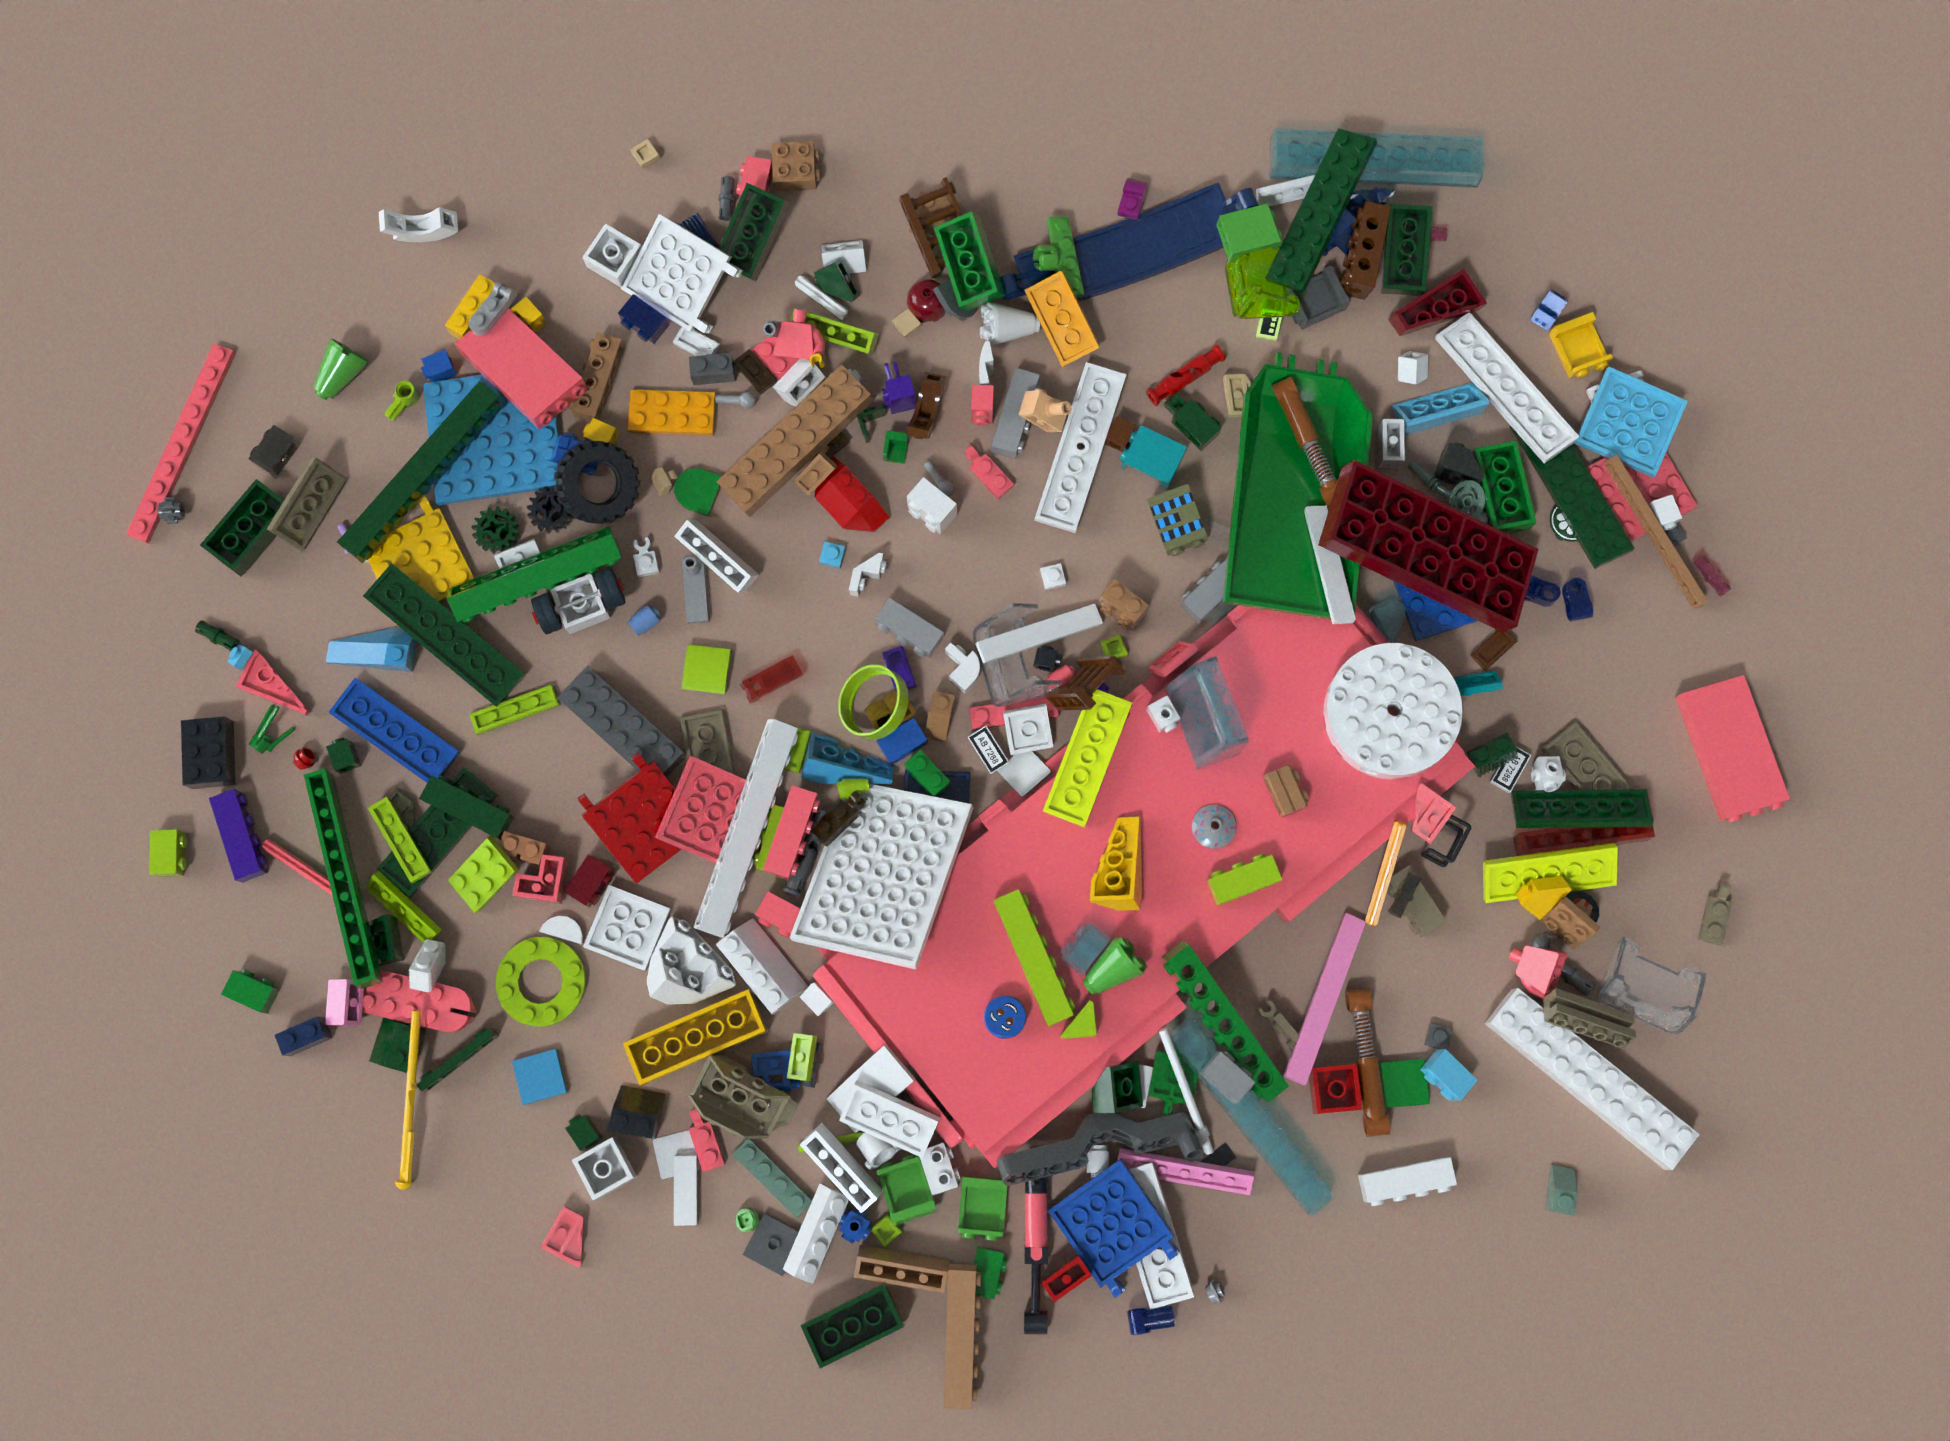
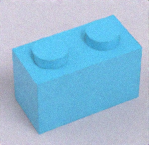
M1446 1049L1435 1050L1420 1069L1425 1074L1424 1078L1432 1085H1436L1441 1090V1095L1449 1101L1462 1100L1477 1082V1079Z

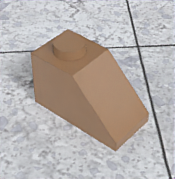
M933 691L925 729L926 738L946 742L955 703V695Z

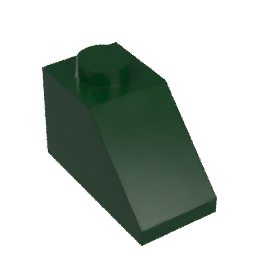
M841 258L820 267L814 272L815 282L822 288L823 292L849 302L856 300L860 296Z

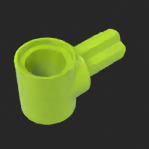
M401 381L396 385L395 394L393 395L395 399L384 415L388 419L395 421L405 407L409 408L418 402L419 392L411 382ZM411 390L410 395L403 397L406 391Z

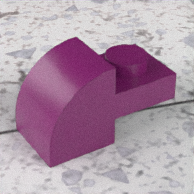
M1131 178L1126 179L1117 212L1118 216L1138 220L1149 187L1148 182Z

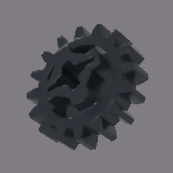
M551 486L550 491L542 487L543 493L540 494L538 491H535L537 497L529 498L532 505H527V509L531 511L527 516L529 519H533L531 521L533 526L538 525L539 531H543L545 528L548 534L551 533L552 529L558 533L560 526L564 529L567 528L565 525L566 521L572 522V519L569 517L572 514L567 513L563 509L564 506L558 504V494L554 491V486ZM537 514L544 516V521L540 520Z

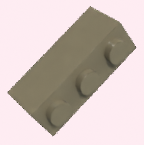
M1410 865L1392 876L1387 894L1391 898H1395L1398 903L1396 905L1402 916H1407L1410 921L1409 927L1415 935H1419L1421 938L1447 922Z

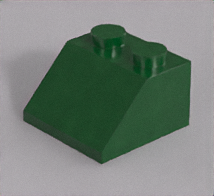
M383 1018L369 1062L407 1073L411 1025ZM420 1028L418 1055L426 1030Z
M1139 1061L1106 1067L1091 1090L1093 1113H1118L1143 1107Z

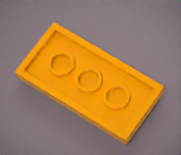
M1063 270L1024 290L1062 367L1100 348L1096 336Z
M630 390L628 432L713 436L716 394L715 392Z

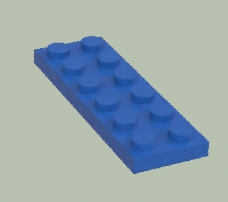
M356 678L352 680L328 712L426 783H428L431 775L439 778L440 775L443 776L461 753Z

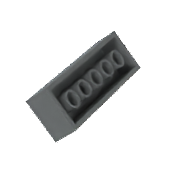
M588 666L558 696V699L637 771H640V769L631 758L637 752L647 764L654 761L666 778L687 757L682 750Z

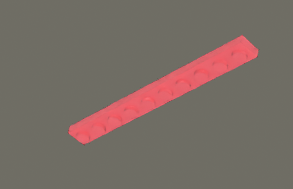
M213 343L126 533L127 536L149 544L160 520L158 504L164 502V497H170L236 354L233 350Z

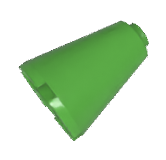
M330 339L313 387L317 390L315 394L325 400L328 397L333 399L367 365L368 360L357 352H353L339 341Z

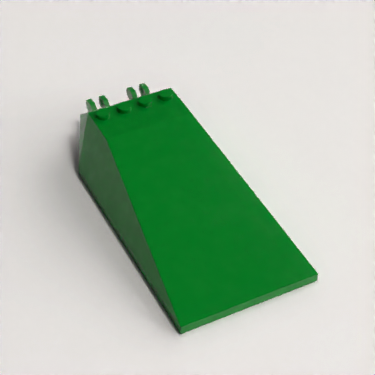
M1277 352L1274 365L1264 364L1244 394L1223 603L1331 620L1304 513L1306 506H1325L1326 503L1319 490L1321 487L1320 482H1318L1317 475H1315L1314 469L1310 465L1311 462L1307 458L1308 455H1306L1304 450L1300 449L1271 385L1290 376L1292 377L1306 411L1319 435L1320 442L1318 445H1321L1320 448L1324 452V458H1327V465H1330L1329 468H1331L1332 475H1335L1336 479L1339 478L1342 467L1354 460L1368 466L1373 413L1369 411L1347 377L1336 376L1337 362L1331 361L1328 374H1323L1324 360L1318 359L1315 372L1295 369V355L1290 354L1287 359V367H1281L1283 354ZM1340 556L1355 614L1359 564Z

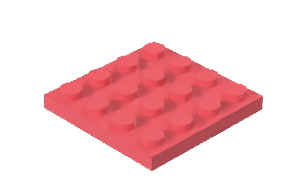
M1665 453L1654 478L1624 465L1648 505L1652 501L1673 495L1681 516L1698 507L1667 453ZM1603 458L1586 468L1629 540L1632 541L1646 534L1604 466L1603 462L1609 458Z
M689 756L655 838L716 864L746 780L698 758Z

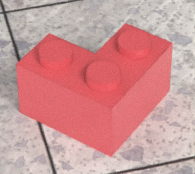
M542 854L538 876L516 873L512 896L520 899L562 904L569 860L564 857Z

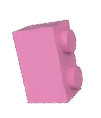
M349 979L329 980L325 1025L361 1026L364 988L361 989L354 986L353 980Z

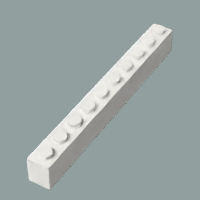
M775 719L767 720L693 928L721 938L729 932L731 927L729 920L732 913H735L737 910L739 892L744 890L746 884L745 875L753 865L754 860L752 856L754 850H757L760 845L761 838L759 836L761 830L765 829L768 823L767 813L769 808H772L775 803L776 796L774 794L776 788H779L782 783L783 775L781 774L783 768L790 761L791 756L789 752L791 746H794L797 741L798 734L796 732L798 728Z

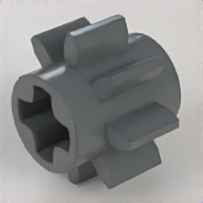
M164 497V502L158 504L160 519H164V522L167 521L168 524H177L178 519L185 516L183 502H179L175 497Z

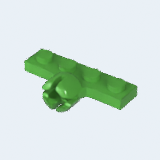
M1048 217L1046 222L1051 245H1038L1034 249L1033 261H1039V263H1034V267L1040 271L1053 270L1056 273L1063 270L1076 298H1081L1084 295L1069 217Z

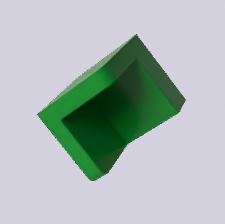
M886 431L883 461L905 463L908 434Z

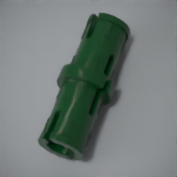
M203 620L199 621L196 625L198 629H195V632L210 639V642L215 645L219 644L231 651L234 647L238 646L236 643H240L237 638L228 635L220 627L217 629Z

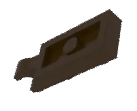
M857 791L853 792L847 804L842 800L811 832L828 847L859 817L856 811L862 808L866 801Z

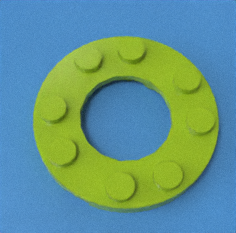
M549 937L530 938L515 945L502 959L496 975V992L504 1010L516 1021L535 1027L551 1026L565 1020L580 1005L586 989V973L580 957L567 944ZM537 960L552 962L558 967L562 976L561 990L557 996L551 1001L542 1004L532 1003L527 1000L521 993L519 979L523 969L531 962Z

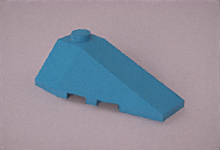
M400 627L329 641L326 663L412 672L417 641Z
M811 732L802 765V779L821 784H837L842 779L868 778L869 784H892L894 767L871 756L863 757L857 754V749L851 746L849 749L838 745L839 741L832 737Z

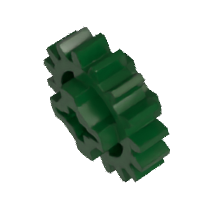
M499 506L496 507L495 511L488 507V513L485 514L483 511H480L482 517L474 518L477 525H472L471 527L476 531L472 536L474 539H477L476 544L482 546L484 551L490 548L492 554H495L496 549H499L501 552L504 550V547L511 548V542L517 543L514 535H520V532L515 529L519 527V523L514 521L516 517L513 514L509 515L510 512L506 508L502 512ZM497 517L503 518V519H505L507 522H505V521H499V520L497 519ZM485 539H492L494 543L488 542Z

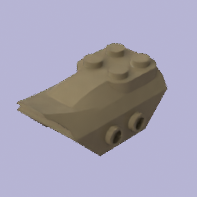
M709 1054L688 1096L703 1119L742 1139L769 1138L773 1130L788 1125L798 1106L791 1099L790 1095L768 1085L762 1079L750 1075L746 1067L721 1054Z

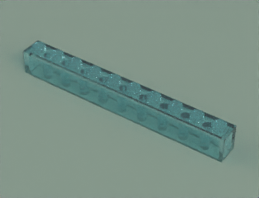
M1184 1019L1169 1032L1175 1050L1197 1075L1199 1080L1308 1215H1315L1334 1198L1330 1193L1332 1191L1330 1186L1324 1180H1319L1315 1175L1317 1173L1316 1169L1311 1163H1306L1301 1156L1303 1154L1295 1144H1290L1286 1139L1288 1135L1285 1130L1274 1124L1272 1121L1274 1117L1266 1108L1262 1109L1258 1104L1259 1098L1253 1091H1248L1238 1103L1233 1104L1199 1074L1217 1052L1215 1050L1216 1045L1209 1037L1205 1038L1201 1033V1026L1195 1019Z

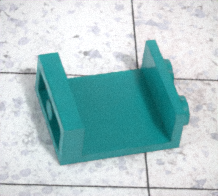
M1141 425L1138 431H1133L1129 442L1132 443L1129 450L1125 448L1120 457V460L1123 461L1121 468L1125 470L1129 466L1161 481L1160 487L1167 490L1186 453L1187 446Z

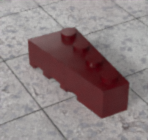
M1463 268L1396 311L1388 320L1398 335L1403 336L1464 316L1469 312L1479 311L1487 302Z

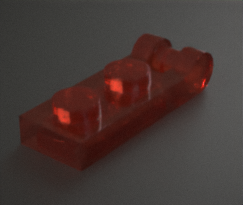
M792 655L742 681L740 686L742 690L746 691L748 695L747 700L751 704L802 677L803 673ZM759 683L761 689L755 691L753 685Z

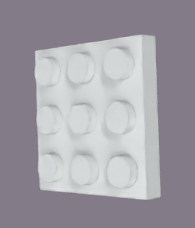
M608 885L583 947L646 971L671 909Z

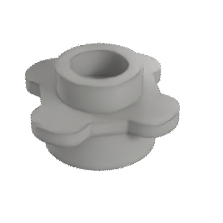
M1213 1279L1209 1285L1205 1286L1210 1301L1220 1304L1224 1301L1223 1296H1225L1222 1285Z

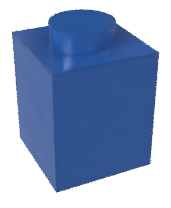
M445 349L421 358L424 365L421 367L425 379L429 378L432 382H436L457 375L451 357Z

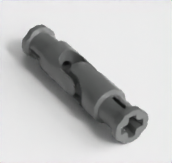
M818 809L817 813L813 812L811 821H814L812 829L828 814L827 812ZM812 832L810 834L806 833L804 842H807L803 855L799 854L797 860L799 869L796 876L792 875L791 880H788L786 887L782 890L799 898L801 897L800 892L803 883L808 879L813 861L821 844V841Z

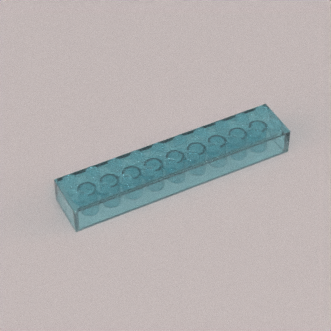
M1273 129L1270 139L1269 179L1295 180L1316 175L1337 131ZM1354 132L1376 138L1378 142L1361 175L1359 183L1477 188L1483 178V138Z

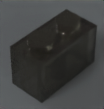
M273 425L271 429L264 433L259 445L252 449L248 459L276 479L301 444L294 437Z

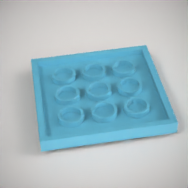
M1608 366L1578 432L1579 439L1574 443L1606 458H1611L1617 454L1623 465L1654 478L1688 401Z

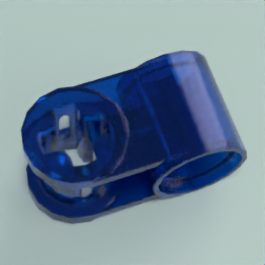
M1531 575L1525 601L1533 602L1543 607H1550L1559 599L1561 591L1558 585ZM1544 591L1551 592L1553 599L1546 598Z
M1581 578L1571 579L1562 587L1568 620L1572 622L1592 618L1593 606L1585 581ZM1571 587L1577 588L1578 591L1571 590Z

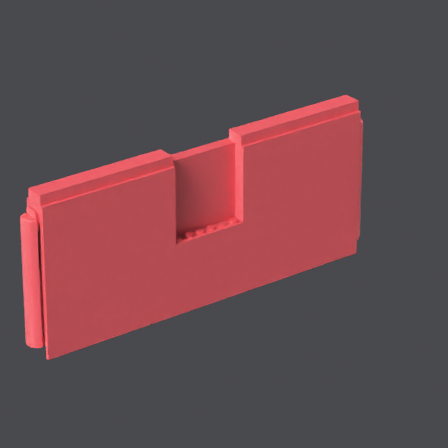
M1357 604L1355 608L1356 620L1354 623L1332 624V621L1329 619L1238 605L1227 616L1193 642L1199 650L1166 677L1154 674L1123 699L1132 702L1085 828L1043 812L1068 745L1044 763L1051 772L1027 794L1020 796L1013 788L981 813L966 828L917 970L817 947L828 962L813 974L814 979L832 999L874 1054L887 1044L906 1068L909 1065L912 1066L953 1117L951 1122L917 1079L904 1089L918 1108L940 1117L935 1130L950 1148H954L964 1140L971 1149L976 1146L993 1168L997 1167V1160L1000 1157L1015 1152L1094 1086L1106 1067L1119 1065L1187 1008L1176 995L1179 988L1175 983L1178 980L1174 975L1170 976L1164 969L1163 965L1165 962L1161 956L1183 940L1191 946L1206 968L1273 911L1287 924L1390 838L1395 821L1407 824L1412 820L1419 782L1441 796L1475 767L1464 754L1463 749L1458 745L1460 743L1458 738H1456L1445 756L1424 772L1411 777L1395 779L1377 778L1355 769L1342 758V755L1332 745L1326 731L1323 714L1325 696L1332 679L1346 661L1358 652L1374 645L1391 643ZM1168 696L1180 720L1177 723L1178 727L1168 733L1164 730L1159 733L1146 709L1150 704ZM1387 707L1390 715L1397 716L1394 707ZM1290 765L1291 769H1296L1300 781L1297 783L1301 790L1304 789L1306 791L1309 801L1306 802L1308 806L1305 809L1280 818L1263 780V776ZM1207 805H1220L1227 808L1233 814L1236 821L1234 838L1228 845L1219 849H1210L1202 846L1192 833V821L1195 814ZM1140 816L1141 910L1118 911L1091 903V879L1099 868V860L1107 849L1108 839L1117 818ZM1212 822L1211 827L1213 829H1218L1219 824L1217 822ZM1265 853L1266 857L1269 855L1273 856L1282 881L1216 906L1207 880L1212 878L1210 874L1222 869L1224 873L1231 871L1232 865L1244 861L1245 865L1253 862V857ZM1018 889L1021 894L1025 893L1030 905L1026 907L1029 914L1034 913L1039 926L1036 927L1039 936L1044 935L1048 945L1045 948L1048 956H1053L1057 968L1054 969L1057 978L1062 977L1066 986L1063 992L1066 998L1071 997L1076 1009L1072 1011L1073 1017L1050 1027L1045 1022L994 904V899ZM1122 936L1124 939H1128L1135 948L1133 953L1137 958L1141 957L1147 964L1148 968L1145 970V973L1109 990L1092 995L1083 984L1082 980L1086 978L1085 975L1116 937L1120 938ZM1189 965L1183 967L1182 975L1189 972ZM999 996L1016 998L1022 1003L1026 1011L1024 1028L1018 1035L1009 1039L995 1037L988 1031L984 1023V1012L991 1000ZM1091 1000L1094 1004L1097 1036L1062 1039L1060 1037L1088 1001Z

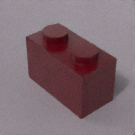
M588 854L564 890V893L590 908L591 905H595L599 901L602 888L604 886L607 887L612 881L614 870Z

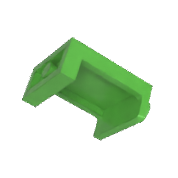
M1268 203L1220 215L1216 224L1229 263L1237 261L1239 255L1270 247H1272L1273 251L1277 250L1282 241L1281 231L1275 225V214L1273 210H1270Z
M909 1155L902 1158L900 1163L893 1164V1162L883 1164L880 1166L881 1169L876 1171L894 1226L938 1212L919 1156Z
M962 1177L958 1233H962V1238L976 1239V1235H985V1240L998 1241L999 1237H1003L1008 1185L1003 1183V1180Z

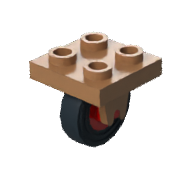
M1572 891L1558 902L1540 921L1574 950L1600 929V926L1597 924L1600 916L1599 907L1592 896L1586 892Z

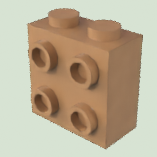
M813 141L772 143L773 184L775 191L816 189V181H820L819 168H816L815 162H819V150L814 148Z
M1116 579L1101 594L1099 601L1102 613L1108 617L1112 615L1118 620L1119 626L1125 630L1130 629L1132 632L1146 616L1149 607L1146 602Z

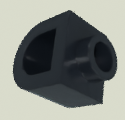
M1043 645L1036 650L1033 667L1043 671L1054 672L1056 666L1060 667L1062 654H1058V651L1054 650L1051 646Z

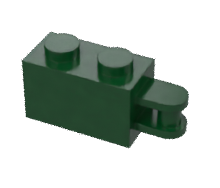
M1175 393L1169 402L1166 401L1164 403L1165 408L1173 415L1171 423L1200 451L1220 434L1221 427L1219 421L1213 416L1210 417L1199 402L1195 403L1190 399L1186 403ZM1177 405L1181 407L1179 410L1175 408Z

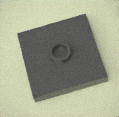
M764 1213L743 1255L783 1276L785 1273L783 1270L799 1231Z

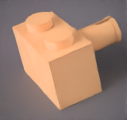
M1035 389V391H1025L1018 415L1047 433L1062 432L1066 416L1070 414L1072 408L1068 401L1062 402L1057 398L1047 395L1045 390Z

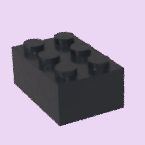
M225 716L181 720L182 785L190 789L236 785L234 721Z

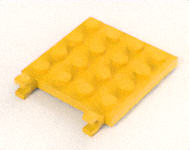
M425 496L418 500L425 515L391 531L387 540L377 546L373 556L368 561L377 579L392 563L441 603L447 600V593L450 587L475 577L441 509L434 510L430 501Z

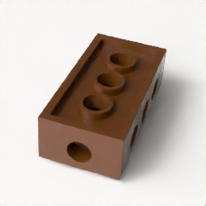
M1366 201L1361 208H1358L1356 215H1353L1356 221L1350 225L1353 227V232L1348 237L1347 247H1349V252L1343 260V267H1346L1345 273L1340 277V283L1349 297L1365 300L1375 288L1390 206Z

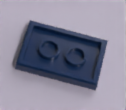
M905 770L904 791L930 796L912 775ZM941 771L950 780L951 786L938 798L969 804L970 772Z

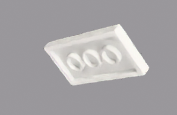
M856 1080L839 1121L923 1158L940 1117Z

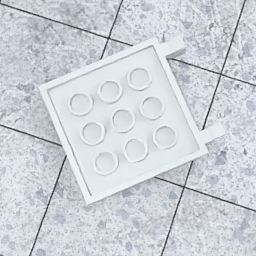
M659 214L621 289L691 332L697 328L703 333L707 332L710 334L714 326L700 319L724 271L733 277L740 278L743 270L729 263L732 258L730 255L664 215Z

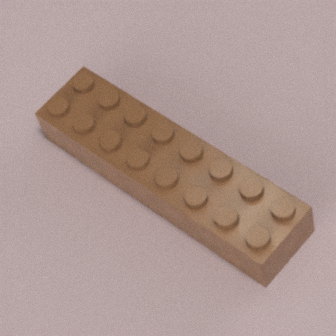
M841 364L716 482L751 517L813 459L819 451L845 429L858 414H861L874 401L871 394Z

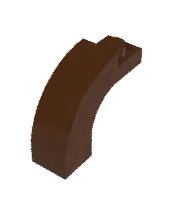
M925 371L921 379L915 411L908 424L906 434L912 435L916 439H930L939 411L946 376Z

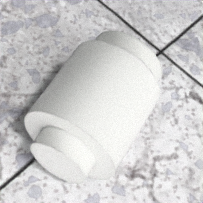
M1092 1145L1087 1154L1089 1160L1087 1173L1091 1174V1178H1094L1109 1167V1151H1107L1106 1145Z

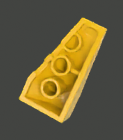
M1140 816L1117 818L1108 839L1107 849L1099 860V868L1091 879L1090 902L1118 911L1141 910Z

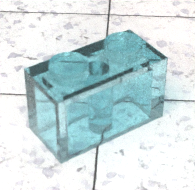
M1090 922L1087 926L1082 924L1074 934L1077 936V939L1073 944L1068 942L1060 952L1063 954L1060 960L1080 976H1083L1111 940Z

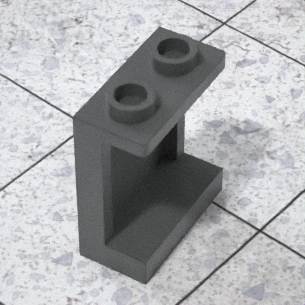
M1332 266L1324 268L1322 274L1311 278L1304 293L1285 287L1282 295L1285 305L1287 307L1290 306L1293 312L1292 318L1295 324H1299L1302 330L1347 310L1350 303Z

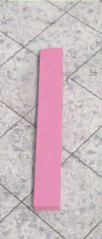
M1348 913L1343 914L1283 1077L1303 1086L1306 1085L1366 921Z

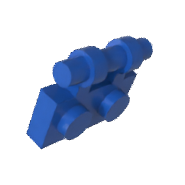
M791 1050L752 1054L754 1077L762 1076L765 1083L778 1090H784V1092H791V1089H800V1080L787 1078ZM783 1074V1081H770V1075Z

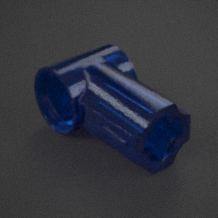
M1172 1306L1151 1310L1139 1308L1127 1311L1131 1335L1145 1334L1151 1332V1330L1175 1326Z

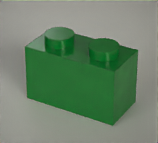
M921 750L904 764L905 769L930 796L939 797L951 786L950 780Z
M243 968L241 971L233 970L221 995L260 1013L268 1014L280 990L273 986L275 982L263 977L261 980L254 978L255 973Z
M977 1246L974 1264L977 1265L976 1272H981L980 1287L976 1286V1295L995 1299V1294L1000 1295L1003 1281L999 1280L1000 1271L1005 1272L1008 1259L1004 1257V1252Z

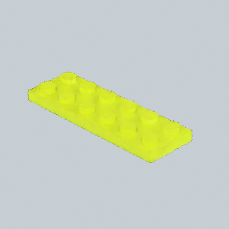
M1098 689L1092 694V699L1096 702L1095 706L1091 710H1082L1043 809L1044 813L1084 828L1132 705V702Z
M1615 843L1485 860L1483 861V899L1485 903L1517 899L1515 894L1531 879L1563 876L1572 888L1570 892L1617 886L1618 847Z

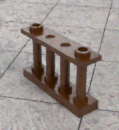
M947 177L942 179V188L915 199L913 197L910 198L908 193L901 195L899 198L931 278L940 275V269L945 265L943 256L935 257L932 251L934 246L939 244L937 236L932 238L930 236L926 237L924 229H926V226L952 215H955L956 218L962 216L954 196L956 189L953 182H949ZM945 195L947 196L951 207L925 218H918L915 211L918 209V206Z
M1112 655L1078 658L1075 662L1081 669L1063 688L1049 689L1044 696L1057 710H1091L1096 704L1092 699V694L1109 676L1124 675L1126 671L1122 668V662Z

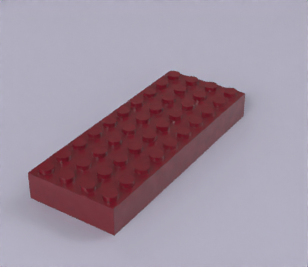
M1356 460L1348 463L1341 469L1318 543L1319 546L1501 632L1518 626L1539 550Z

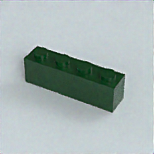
M431 775L419 797L420 800L501 840L503 832H507L514 819L509 814L510 809L500 804L495 807L489 804L490 799L480 794L476 798L470 795L472 790L460 784L456 788L450 785L452 780L442 775L439 778Z

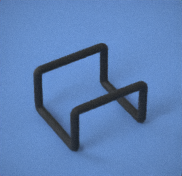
M1451 815L1450 819L1467 828L1463 834V830L1447 821L1444 824L1459 832L1448 855L1445 856L1432 848L1421 852L1422 857L1441 867H1446L1448 862L1453 863L1456 860L1471 831L1469 823L1454 815ZM1432 853L1443 859L1444 862L1442 863L1427 854Z

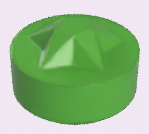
M752 1208L741 1209L735 1218L736 1226L743 1232L753 1231L759 1223L757 1212Z

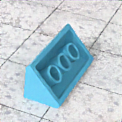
M1472 382L1393 404L1392 409L1396 419H1404V435L1482 414L1489 405V400Z

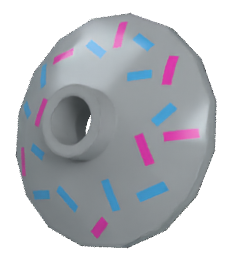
M1207 805L1195 814L1192 821V833L1202 846L1210 849H1219L1228 845L1234 838L1236 821L1233 814L1227 808L1220 805ZM1217 822L1219 824V828L1213 829L1211 827V823Z

